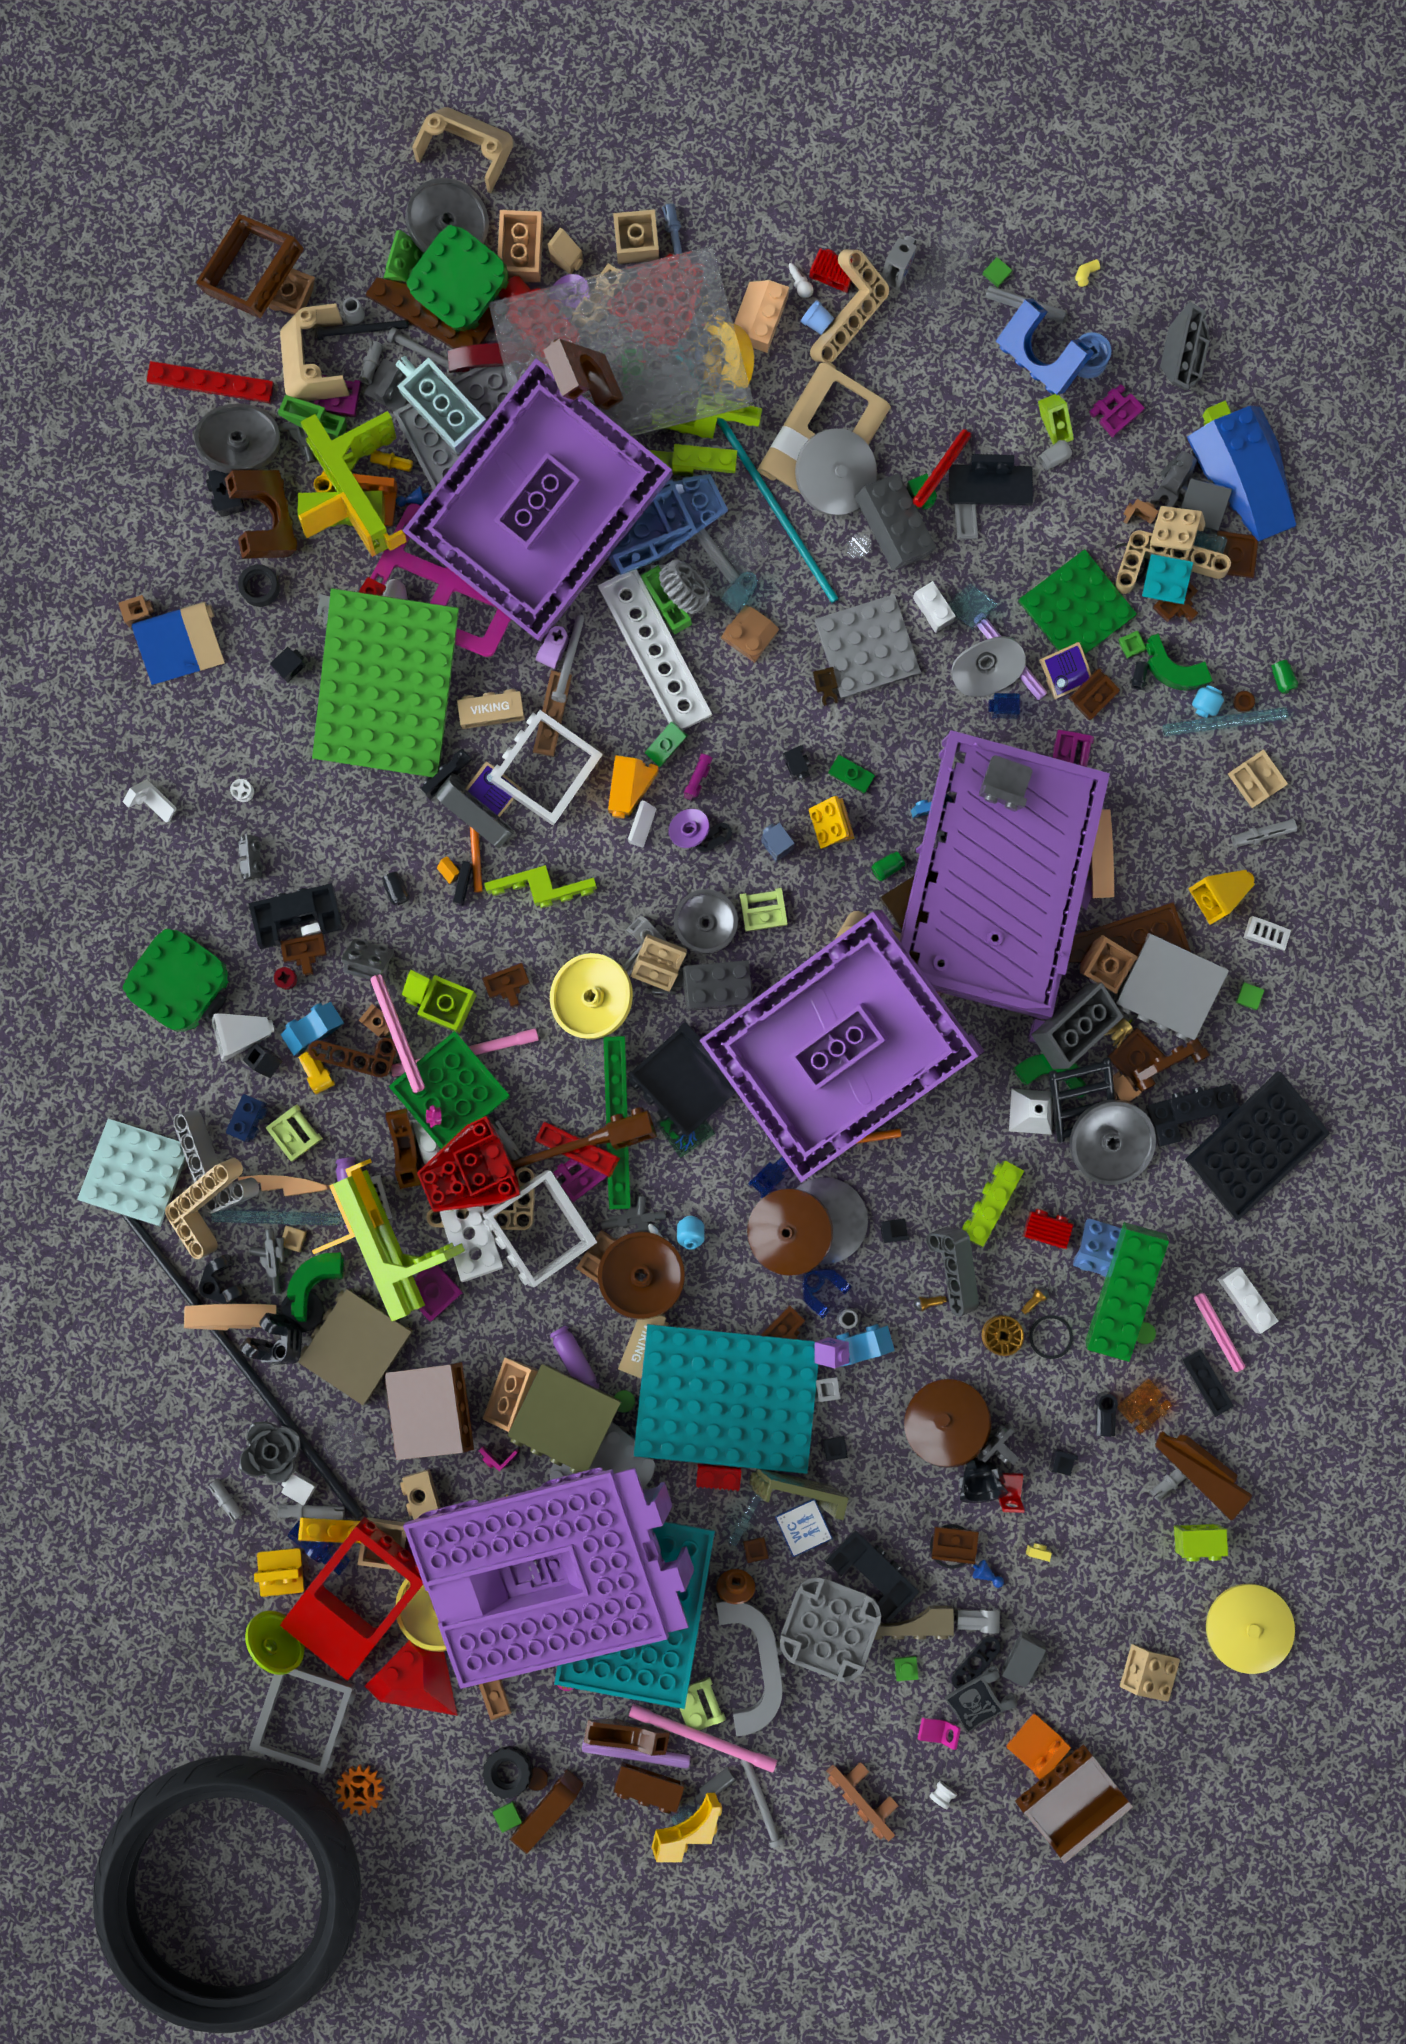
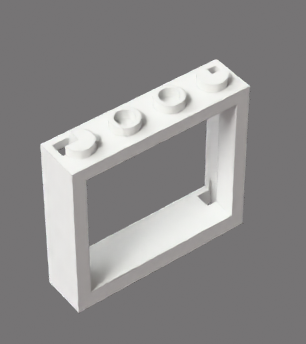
M539 710L537 715L533 712L526 723L529 726L525 732L520 730L514 740L517 743L514 748L508 747L502 756L505 759L502 765L499 766L497 764L490 773L493 776L490 782L551 825H554L603 754ZM540 720L591 755L552 813L501 778Z
M545 1170L520 1187L521 1195L502 1204H496L482 1214L485 1218L483 1221L484 1225L489 1231L493 1230L497 1237L495 1238L497 1245L500 1249L506 1250L509 1255L506 1257L513 1268H518L520 1272L518 1276L525 1286L527 1284L531 1287L537 1286L597 1243L553 1173L549 1170ZM543 1182L581 1242L532 1276L493 1216Z

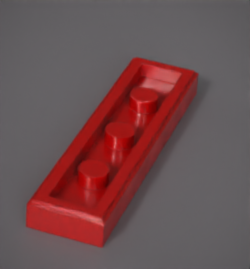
M544 1122L534 1141L545 1147L553 1148L580 1138ZM588 1145L562 1154L608 1177H611L620 1159L594 1145Z

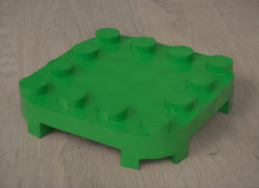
M449 225L437 235L415 265L407 280V287L418 302L449 327L458 332L467 331L472 328L475 329L479 325L478 321L502 288L506 289L509 283L507 281L508 270L507 265L498 255L461 227Z
M164 929L153 939L128 973L123 984V991L133 1004L165 1027L176 1032H185L195 1029L200 1024L198 1023L199 1019L222 988L226 989L229 982L227 981V965L186 934L177 930Z

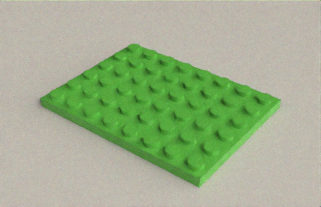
M331 588L312 759L434 777L439 772L459 615L458 607Z

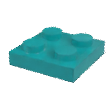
M1151 554L1142 597L1184 604L1193 562Z

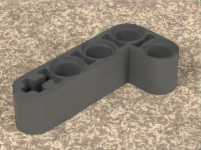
M452 773L438 789L437 799L495 847L501 848L514 833L510 825L466 790V783L456 774Z
M949 1227L929 1233L926 1236L928 1248L931 1251L943 1254L949 1305L952 1313L960 1317L978 1309L979 1301L971 1242L968 1233L962 1229Z

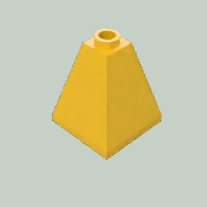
M1241 870L1207 876L1188 889L1211 925L1232 912L1255 885V880L1250 872Z

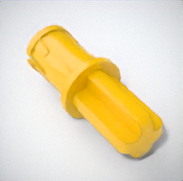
M375 450L370 457L371 463L386 466L390 470L392 468L407 472L412 470L413 461L397 457L395 453L389 454Z

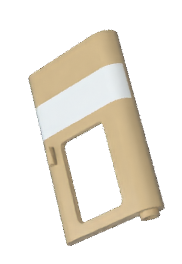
M820 363L757 471L770 480L778 479L800 493L795 476L796 461L803 445L815 435V433L808 429V424L833 382H839L868 401L865 412L853 430L868 445L891 408L890 404L836 370L832 363Z

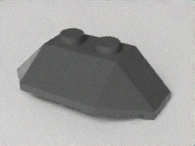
M1192 302L1184 307L1169 326L1160 364L1169 381L1184 390L1190 389L1201 380L1210 341L1208 325L1205 319L1206 311Z

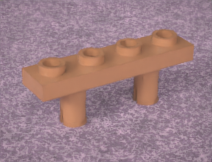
M861 1762L848 1775H843L834 1765L826 1770L830 1775L827 1778L836 1789L840 1787L844 1791L843 1798L850 1805L854 1803L859 1809L857 1814L865 1823L868 1820L874 1826L871 1830L880 1840L884 1838L890 1841L895 1834L885 1824V1819L898 1807V1804L889 1796L876 1810L869 1806L856 1791L855 1787L869 1773Z

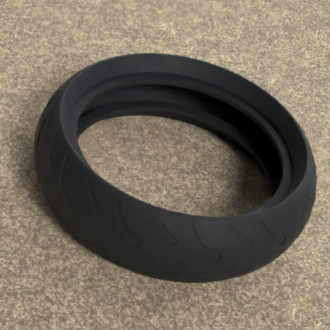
M242 1755L207 1757L189 1762L158 1777L142 1789L122 1811L108 1834L96 1867L93 1888V1911L98 1940L104 1957L121 1985L136 2001L158 2017L177 2026L208 2033H234L263 2027L284 2018L308 2002L328 1982L346 1955L356 1928L361 1900V1878L356 1850L350 1833L333 1804L316 1786L293 1770L275 1762ZM213 1798H238L270 1808L286 1819L300 1833L316 1862L321 1883V1910L314 1937L306 1950L290 1966L261 1982L244 1986L224 1987L209 1985L187 1977L173 1968L159 1955L150 1943L139 1919L136 1906L135 1881L137 1867L145 1844L161 1821L177 1810L198 1801Z

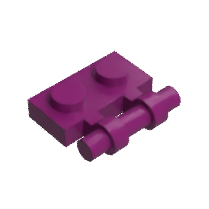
M1121 384L1116 388H1112L1108 395L1102 401L1098 400L1094 404V408L1089 411L1093 418L1099 413L1104 416L1100 419L1099 424L1112 438L1145 409L1131 393L1125 398L1121 395L1125 391L1124 386ZM1113 401L1116 402L1117 405L1112 410L1107 407Z
M572 1159L568 1160L565 1164L561 1163L558 1165V1169L553 1172L556 1180L562 1176L566 1178V1181L560 1186L573 1203L608 1177ZM579 1164L582 1169L572 1176L569 1170Z

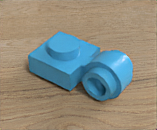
M948 794L945 795V803H952V798ZM922 800L915 803L916 806L911 810L913 819L928 815L932 802L928 803V800Z

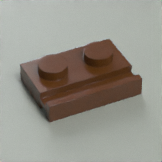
M1098 668L1068 699L1075 704L1077 709L1088 720H1092L1120 689Z
M934 1526L931 1559L975 1564L979 1532Z

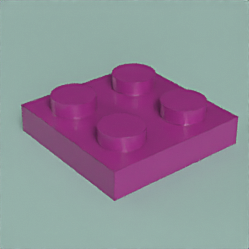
M439 1265L423 1270L414 1278L425 1303V1306L419 1308V1310L430 1322L463 1293Z

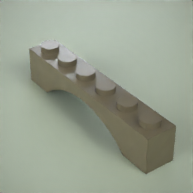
M951 1605L928 1606L924 1611L910 1619L895 1623H880L874 1640L883 1639V1636H891V1639L897 1640L905 1639V1636H913V1639H926V1636H935V1639H948V1636H954L953 1607Z

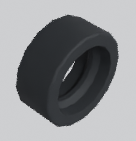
M255 564L242 571L238 580V588L247 603L256 607H264L277 599L280 592V583L272 569L265 565ZM256 574H264L271 581V590L263 597H253L247 590V582Z

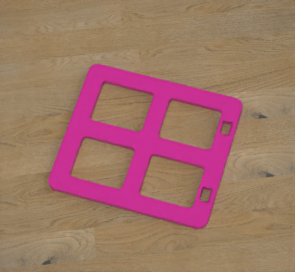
M411 504L406 508L394 533L402 530L404 525L409 523L421 507L420 505ZM406 534V543L391 551L388 548L383 552L370 577L376 580L379 576L383 578L381 584L386 585L394 568L400 567L439 585L430 601L432 604L446 606L452 593L457 591L497 608L448 567H440L405 552L404 549L410 539ZM497 608L484 637L480 638L457 628L455 645L484 657H490L494 655L511 618Z

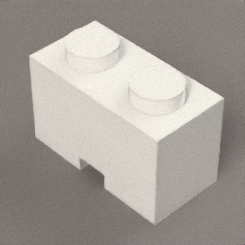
M933 581L914 593L913 599L923 612L935 633L954 622L955 614Z

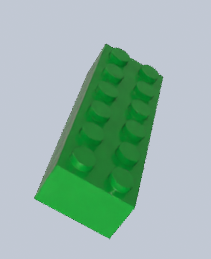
M1126 1222L1123 1223L1085 1340L1087 1350L1130 1362L1169 1244L1165 1233Z

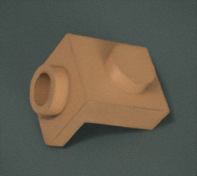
M1136 499L1135 503H1129L1123 514L1126 515V518L1123 522L1127 524L1132 514H1135L1151 524L1159 511L1156 510L1153 504L1149 502L1144 503Z

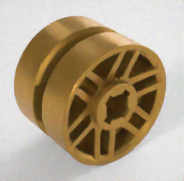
M997 1315L986 1321L982 1328L981 1337L983 1344L990 1352L1000 1356H1009L1021 1348L1024 1341V1331L1020 1323L1015 1319L1005 1315ZM1000 1332L1006 1333L1005 1339L999 1338L1001 1334Z

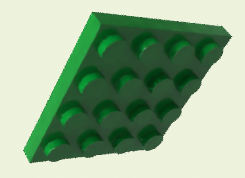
M1085 549L1018 600L1057 651L1079 642L1084 655L1137 615Z
M455 1031L416 1063L425 1085L422 1091L413 1092L406 1072L388 1086L441 1149L466 1125L488 1116L510 1097ZM432 1105L441 1109V1124L435 1125L433 1128L430 1127V1123L426 1122V1110H429Z

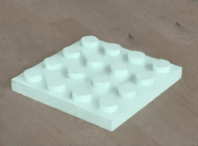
M108 1119L77 1200L161 1227L165 1216V1208L170 1203L186 1160L180 1141Z

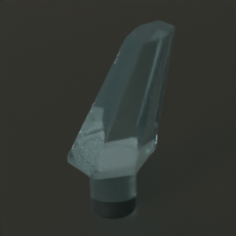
M679 1808L680 1813L670 1817L673 1825L675 1826L682 1821H686L697 1810Z

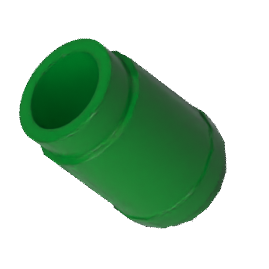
M1288 660L1279 661L1271 666L1279 692L1286 694L1290 690L1298 688V681Z
M896 851L873 863L871 869L879 881H884L905 866V862Z

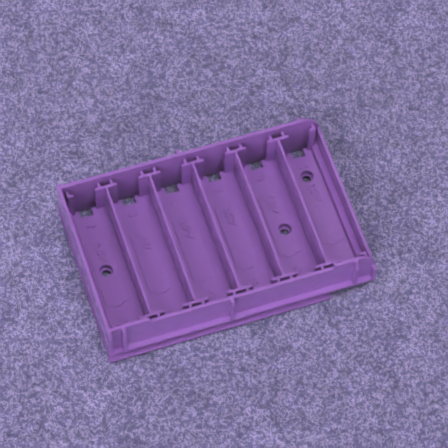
M950 730L949 734L942 740L944 748L939 752V758L942 760L923 842L916 848V853L920 855L900 942L908 953L912 950L920 953L917 966L937 992L1039 1019H1050L1053 1016L1061 975H1066L1110 773ZM958 752L965 753L964 763L956 762L955 767L952 769L954 756ZM997 755L1032 769V775L1024 798L1027 799L1024 808L1012 811L1005 808V805L1001 803H989L984 800V797L978 796L992 756ZM949 791L957 793L955 802H947L946 807L943 808L945 795ZM939 831L946 832L945 843L938 842L937 846L933 848L936 834ZM929 871L938 872L936 883L928 882V886L924 888L927 873ZM921 910L928 912L927 924L919 922L918 927L915 928L918 912ZM993 934L998 935L999 940L997 942L992 941L991 937ZM938 960H943L945 965L939 967L937 965Z

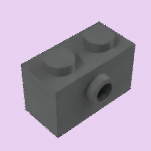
M1021 1631L1003 1664L1002 1676L1024 1688L1027 1687L1029 1682L1033 1683L1037 1675L1036 1669L1039 1663L1043 1664L1048 1654L1045 1642Z

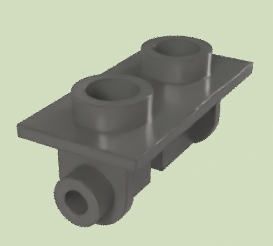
M246 834L244 837H240V841H238L240 857L247 858V860L240 861L241 876H243L244 880H250L252 877L261 879L263 870L260 860L261 843L258 836Z

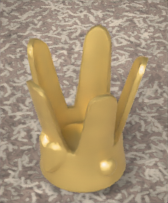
M1122 1018L1105 1034L1114 1033L1111 1037L1112 1040H1115L1113 1046L1118 1043V1048L1126 1035L1133 1031V1027L1130 1025L1133 1021L1132 1019L1128 1022Z

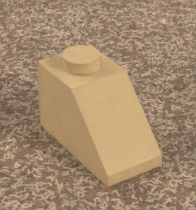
M559 228L548 243L550 260L569 274H572L574 270H579L583 264L582 250L562 228Z

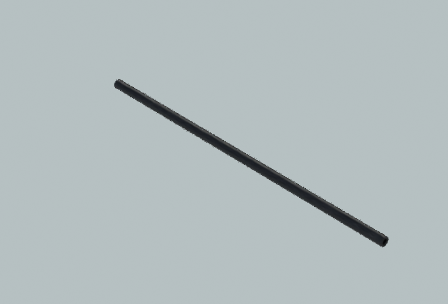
M120 1214L190 1306L204 1305L140 1221ZM210 1330L283 1427H289L298 1433L300 1449L353 1518L356 1520L363 1515L364 1512L224 1330Z

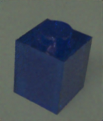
M994 693L992 699L988 700V712H992V718L1017 719L1020 715V694Z

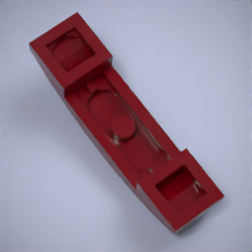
M510 343L478 344L448 351L449 373L469 372L470 368L511 366L512 369L528 368L532 364L531 346Z

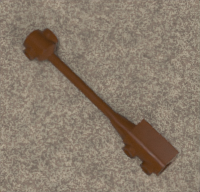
M643 1107L631 1110L632 1115L625 1118L623 1114L613 1115L610 1123H607V1125L589 1134L587 1137L513 1160L511 1164L514 1169L588 1145L611 1143L618 1150L656 1138L657 1134L650 1112L648 1110L644 1111Z

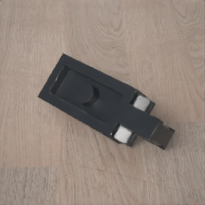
M463 749L456 752L453 759L449 763L443 764L434 777H429L425 780L420 788L425 796L431 800L452 773L458 775L461 772L460 770L472 760L471 757Z

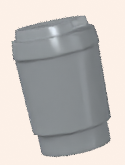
M348 297L344 300L343 312L348 323L352 325L362 323L365 318V312L359 300L354 297Z
M1060 440L1042 452L1038 459L1047 471L1068 460L1072 455V450L1065 440Z
M843 1308L837 1315V1322L841 1327L850 1329L858 1323V1315L852 1308Z

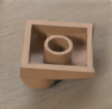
M291 269L268 307L274 311L281 310L295 315L298 310L307 306L313 292L315 277Z
M745 605L732 623L726 627L721 639L755 663L777 634L779 628L760 612Z
M1101 936L1092 943L1081 962L1080 973L1096 983L1102 982L1106 989L1117 994L1119 987L1138 957L1107 937Z

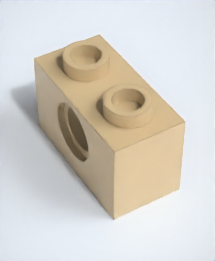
M430 1469L402 1478L403 1482L400 1483L403 1495H407L409 1501L406 1504L409 1516H413L414 1520L425 1512L441 1508ZM415 1491H424L425 1500H417L415 1498Z

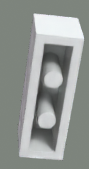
M1240 1267L1232 1268L1217 1279L1255 1333L1261 1334L1278 1322L1275 1315Z

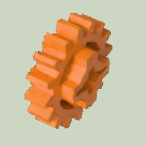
M359 1764L357 1770L351 1766L349 1773L345 1771L342 1773L343 1779L337 1781V1784L341 1787L337 1788L335 1792L341 1794L337 1801L345 1803L342 1807L343 1810L347 1807L351 1808L350 1814L358 1810L360 1816L364 1809L369 1814L372 1810L371 1806L374 1808L378 1807L379 1803L377 1800H382L383 1795L379 1792L384 1791L385 1786L379 1785L383 1778H376L377 1770L372 1773L370 1772L369 1765L364 1770L362 1764ZM356 1776H365V1778L358 1779ZM371 1783H373L374 1786V1795L370 1791ZM346 1785L350 1789L349 1796L346 1793ZM362 1786L364 1788L363 1792L357 1793V1788ZM362 1801L364 1804H358L355 1802Z

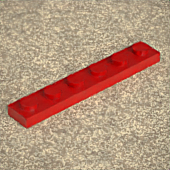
M150 361L146 380L149 384L265 403L271 402L274 382L269 380Z

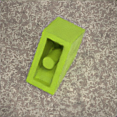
M1056 394L1039 400L1041 418L1053 445L1060 440H1065L1066 442L1074 440L1067 402Z
M410 970L402 992V996L406 997L405 1002L414 1007H417L418 1004L421 1005L431 980Z

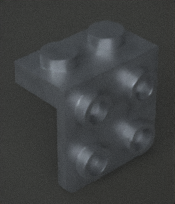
M994 755L990 759L978 796L984 797V800L989 803H1001L1009 810H1020L1025 807L1027 802L1024 795L1032 775V769Z

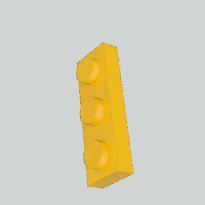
M300 1518L298 1540L343 1543L360 1521Z

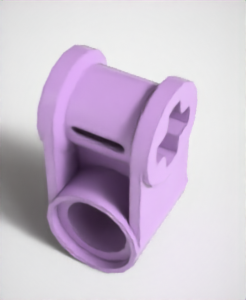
M554 626L550 629L537 653L536 661L553 669L558 667L557 662L558 660L561 661L569 641L567 632L563 627ZM561 634L563 639H558L556 641L554 636H559Z

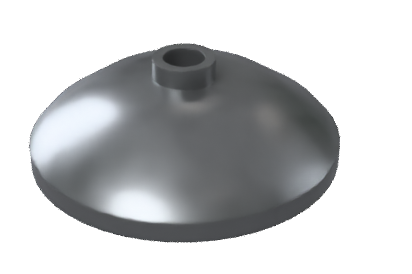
M703 889L688 894L678 904L674 914V928L677 937L683 945L698 953H714L723 949L732 941L737 931L738 916L734 905L725 895L714 890ZM709 920L710 925L704 927L702 921Z

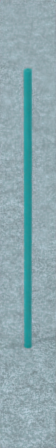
M679 347L678 349H672L671 351L676 359L684 363L698 385L699 390L697 392L705 389ZM717 418L719 427L733 449L737 450L740 460L831 603H834L839 599L728 423L722 418Z

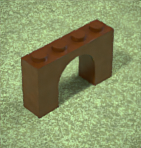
M562 339L551 341L549 346L543 350L562 397L574 400L589 390L596 407L605 410L624 400L605 354Z
M232 470L225 478L229 498L256 499L269 509L273 519L272 529L245 531L238 538L242 559L290 557L297 550V540L292 530L293 521L289 516L288 499L285 497L284 481L281 478L280 471Z

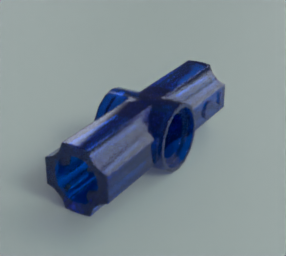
M298 1521L287 1537L302 1547L310 1558L326 1565L338 1549L333 1546V1542L298 1540L300 1521ZM345 1555L334 1569V1572L341 1575L351 1561V1558Z

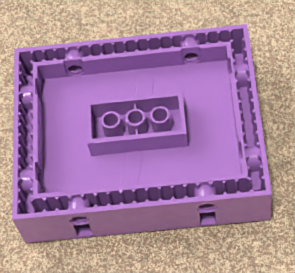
M535 358L402 531L535 639L542 642L550 629L555 626L673 475L672 469L582 395L574 400L562 397L552 371Z
M882 910L871 912L700 1039L702 1045L801 1182L984 1052L973 1034L971 1033L968 1036L891 929L894 926Z

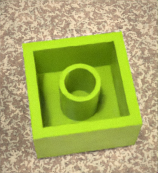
M434 975L417 1015L422 1019L460 1034L477 995L470 989Z
M1218 1524L1174 1526L1175 1552L1182 1556V1558H1186V1561H1200V1557H1208V1560L1217 1561L1222 1560V1556H1228L1227 1529Z

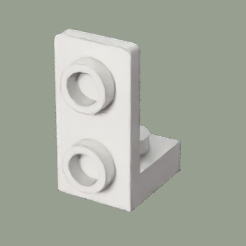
M147 779L131 787L123 800V803L128 808L145 802L165 822H169L176 811V807Z

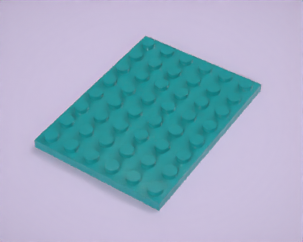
M647 1324L633 1456L807 1474L818 1364L815 1363L816 1341Z
M667 1521L664 1522L663 1526L652 1528L665 1563L677 1560L682 1547H687L694 1572L685 1592L677 1591L689 1626L688 1628L668 1632L669 1637L667 1640L558 1665L554 1685L685 1709L715 1530Z

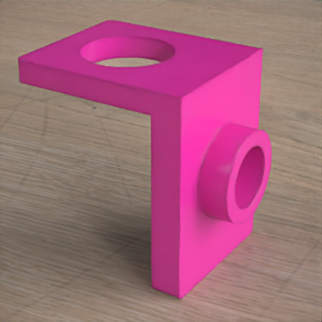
M484 1446L479 1452L484 1456L483 1461L490 1468L495 1467L500 1471L519 1450L516 1449L502 1464Z
M922 1718L918 1740L942 1743L956 1750L961 1728L945 1720ZM952 1729L954 1737L953 1740L950 1742L948 1739L949 1731Z

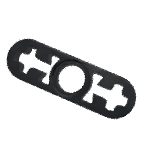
M991 1635L983 1637L953 1671L951 1682L956 1689L965 1685L963 1683L956 1684L958 1681L956 1676H963L966 1672L963 1669L964 1666L971 1673H974L972 1677L969 1673L965 1676L966 1683L978 1677L1000 1652V1643L997 1638ZM987 1641L989 1643L994 1641L995 1650L992 1651L989 1649L985 1653V1655L988 1657L987 1660H985L982 1654L978 1653L977 1651L981 1649V1651L984 1652L987 1648L985 1643ZM972 1657H979L982 1664L979 1668L973 1669L970 1667L969 1662Z

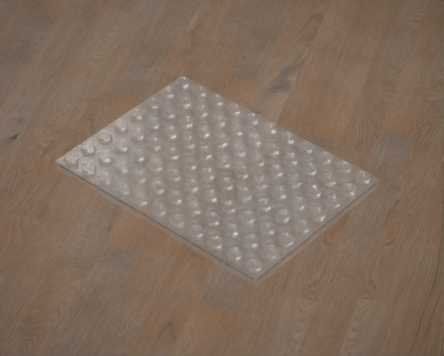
M713 245L489 302L510 391L535 358L550 369L543 350L549 346L551 341L562 339L606 355L624 400L608 410L598 409L631 436L754 405ZM588 390L583 393L582 396L596 407L590 391Z

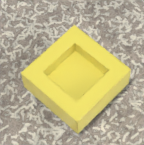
M1034 1543V1546H1027L1026 1554L1029 1557L1050 1562L1052 1555L1049 1550H1046L1047 1546Z

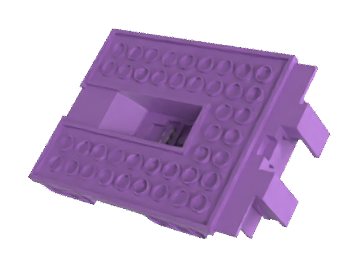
M594 1468L549 1480L533 1490L479 1503L478 1500H470L425 1512L417 1519L405 1522L403 1527L425 1590L429 1593L438 1618V1627L460 1689L667 1640L669 1637L668 1632L689 1627L677 1591L685 1592L694 1572L687 1547H682L677 1560L665 1563L661 1556V1549L656 1535L652 1529L663 1526L673 1506L665 1482L660 1483L658 1487L642 1490L635 1468L614 1473L613 1469L603 1471L602 1468Z

